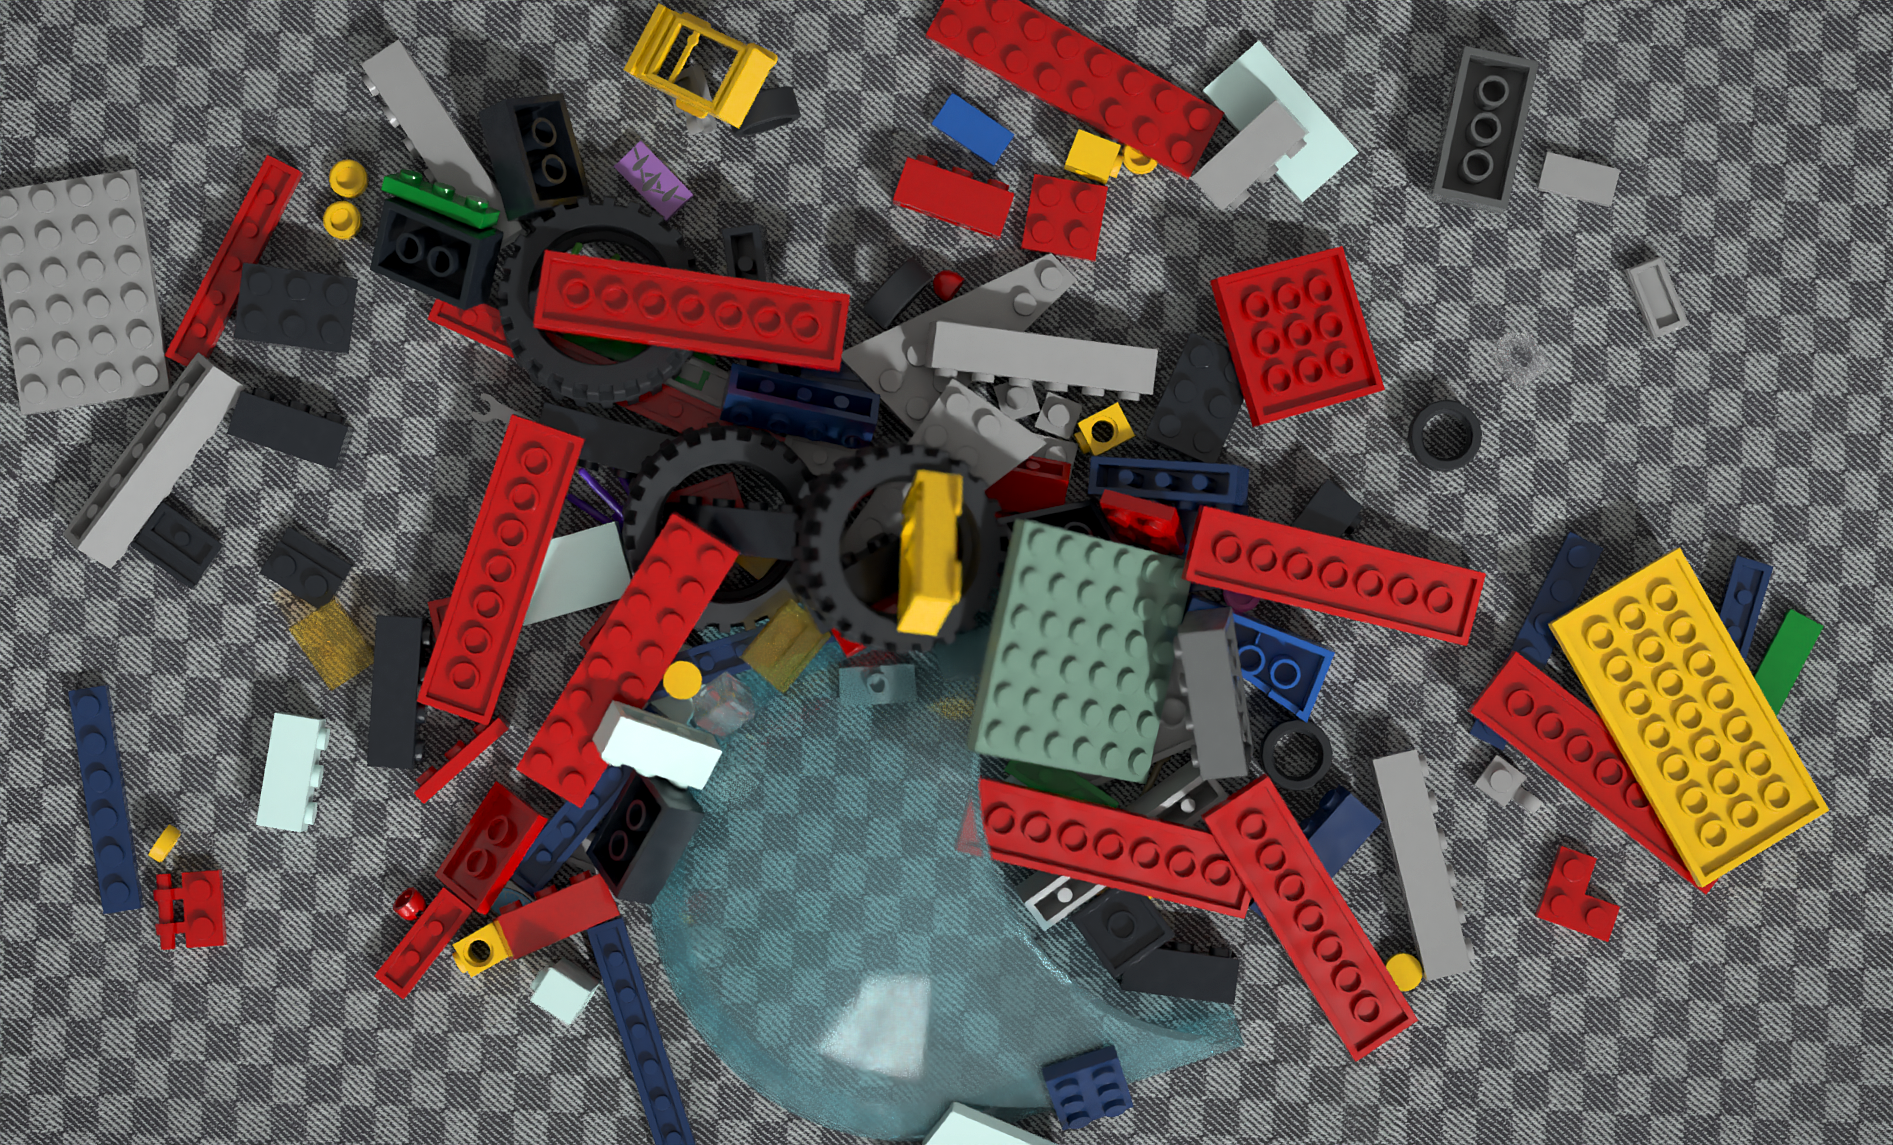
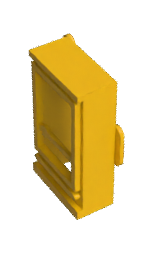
M658 3L623 70L643 83L676 98V106L679 109L700 119L709 114L739 129L771 67L777 63L778 57L774 52L755 43L744 44L711 28L710 23L688 12L680 14ZM684 27L692 31L693 34L688 37V44L667 81L657 76L679 32ZM700 35L738 52L712 102L674 84L693 47L698 44V37Z
M918 470L901 505V514L904 517L901 521L903 528L901 530L898 615V620L900 621L897 625V631L936 635L952 604L958 602L960 563H954L955 515H959L961 510L962 475Z

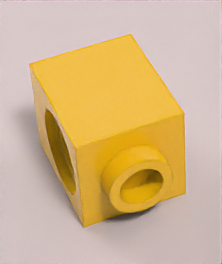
M1078 129L1064 169L1106 185L1109 176L1117 178L1124 160V157L1118 155L1121 145Z
M1118 402L1077 423L1076 426L1079 432L1074 434L1083 454L1090 452L1092 456H1099L1135 436ZM1098 422L1109 424L1113 431L1111 440L1105 443L1096 441L1092 436L1093 425Z
M494 922L453 944L456 952L452 953L456 965L462 973L468 971L471 978L508 957ZM482 940L489 945L490 956L487 960H479L473 955L472 945L474 941Z

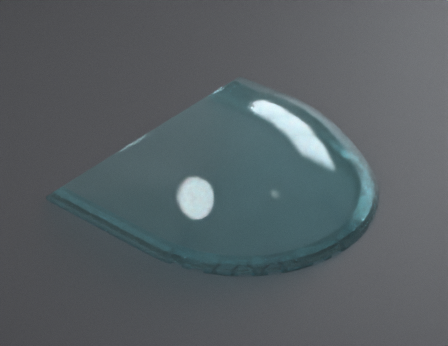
M991 589L987 598L994 602L988 613L978 611L973 617L977 625L970 632L960 630L954 634L957 641L949 645H933L932 651L923 653L907 651V654L867 647L857 654L846 658L836 641L754 668L736 682L737 693L736 695H731L732 701L725 704L715 703L695 728L712 734L722 753L702 790L688 786V790L705 812V816L653 905L650 904L653 930L661 961L676 997L689 1020L711 1050L739 1078L762 1096L787 1111L825 1128L858 1137L887 1141L923 1142L954 1101L1008 1124L1055 1109L1041 1069L1111 1045H1115L1127 1084L1245 1046L1232 1009L1168 1029L1142 1021L1108 1005L1078 985L1047 956L1026 930L1008 900L994 867L983 826L979 790L980 753L965 749L1001 589Z

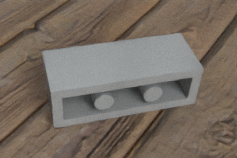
M1276 99L1194 174L1192 178L1222 211L1229 206L1236 210L1251 196L1247 191L1251 185L1257 180L1263 185L1279 170L1275 163L1285 154L1291 159L1307 145L1303 138L1309 131L1280 99Z

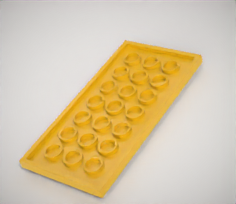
M1674 548L1548 623L1698 887L1706 886L1829 811L1680 548Z

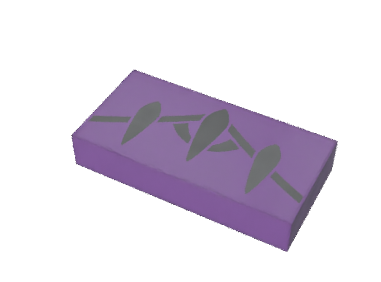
M642 141L634 146L614 166L659 214L664 216L666 221L672 218L694 196Z

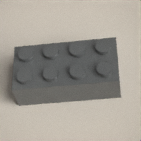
M1464 46L1459 51L1427 199L1501 215L1508 209L1539 61L1470 46Z
M1232 606L1186 611L1183 623L1178 625V636H1174V651L1176 659H1182L1184 672L1180 673L1179 678L1182 695H1188L1190 709L1185 711L1188 732L1194 731L1195 745L1191 746L1193 767H1200L1202 780L1248 775L1254 747Z

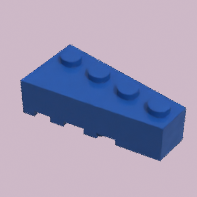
M1191 593L1184 611L1183 620L1186 611L1227 606ZM1232 609L1243 678L1307 723L1334 657V650L1330 646Z

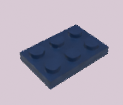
M1115 1045L1041 1069L1062 1130L1083 1128L1090 1121L1105 1116L1116 1117L1123 1114L1126 1109L1134 1107Z

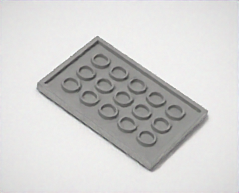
M137 169L0 190V281L21 415L38 414L168 393L172 388L168 357L165 356L167 349L139 171Z

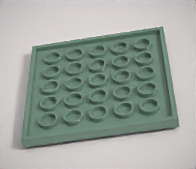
M1016 519L965 749L988 755L1147 784L1175 656L1174 636H1178V625L1182 624L1191 583L1181 579L1186 560Z

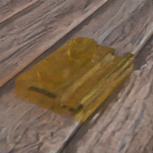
M336 597L289 626V631L331 691L362 672L363 669L371 664L373 665V651Z
M787 599L739 658L767 682L772 684L777 691L784 694L832 634L829 632L823 635L814 628L807 613L792 599Z

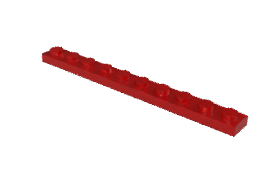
M436 298L427 318L428 320L514 358L511 347L508 346L498 309L483 303L467 310H462ZM545 331L548 338L560 351L575 360L595 365L616 363ZM662 384V391L654 396L651 392L639 396V403L628 406L627 400L614 402L682 433V430L693 427L694 430L708 427L707 423L719 422L720 425L733 426L732 422L719 420L721 409L665 384ZM746 426L747 428H751V429H754V430H757V431H758L759 429H761V428ZM762 429L766 432H769L772 437L776 438L780 442L783 441L785 443L786 438L779 436L768 430Z

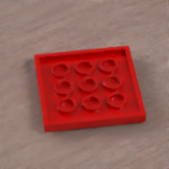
M1343 246L1218 277L1210 281L1252 427L1385 390Z

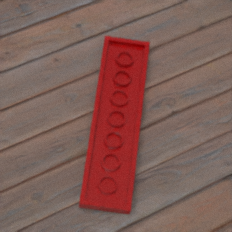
M944 0L925 34V37L1120 144L1132 148L1131 150L1142 156L1156 161L1159 165L1187 180L1190 178L1225 113L1019 0Z
M545 250L533 325L534 328L839 372L850 294Z
M516 414L511 415L416 702L489 726L586 438Z
M1200 504L1181 579L1467 646L1486 573Z
M674 511L520 760L516 770L582 808L609 764L600 757L593 737L612 700L640 710L644 708L733 565L740 550Z
M1512 651L1467 711L1696 889L1707 895L1719 878L1704 887L1697 886L1602 718L1519 653Z
M1265 773L1201 815L1355 1062L1418 1021L1277 789Z
M974 774L954 843L956 851L1245 919L1251 895L1211 831Z

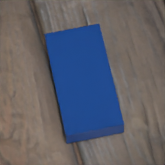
M954 93L950 95L931 123L933 127L993 167L1015 136V134Z

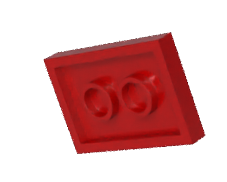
M496 781L434 876L474 910L486 915L548 819L506 785Z

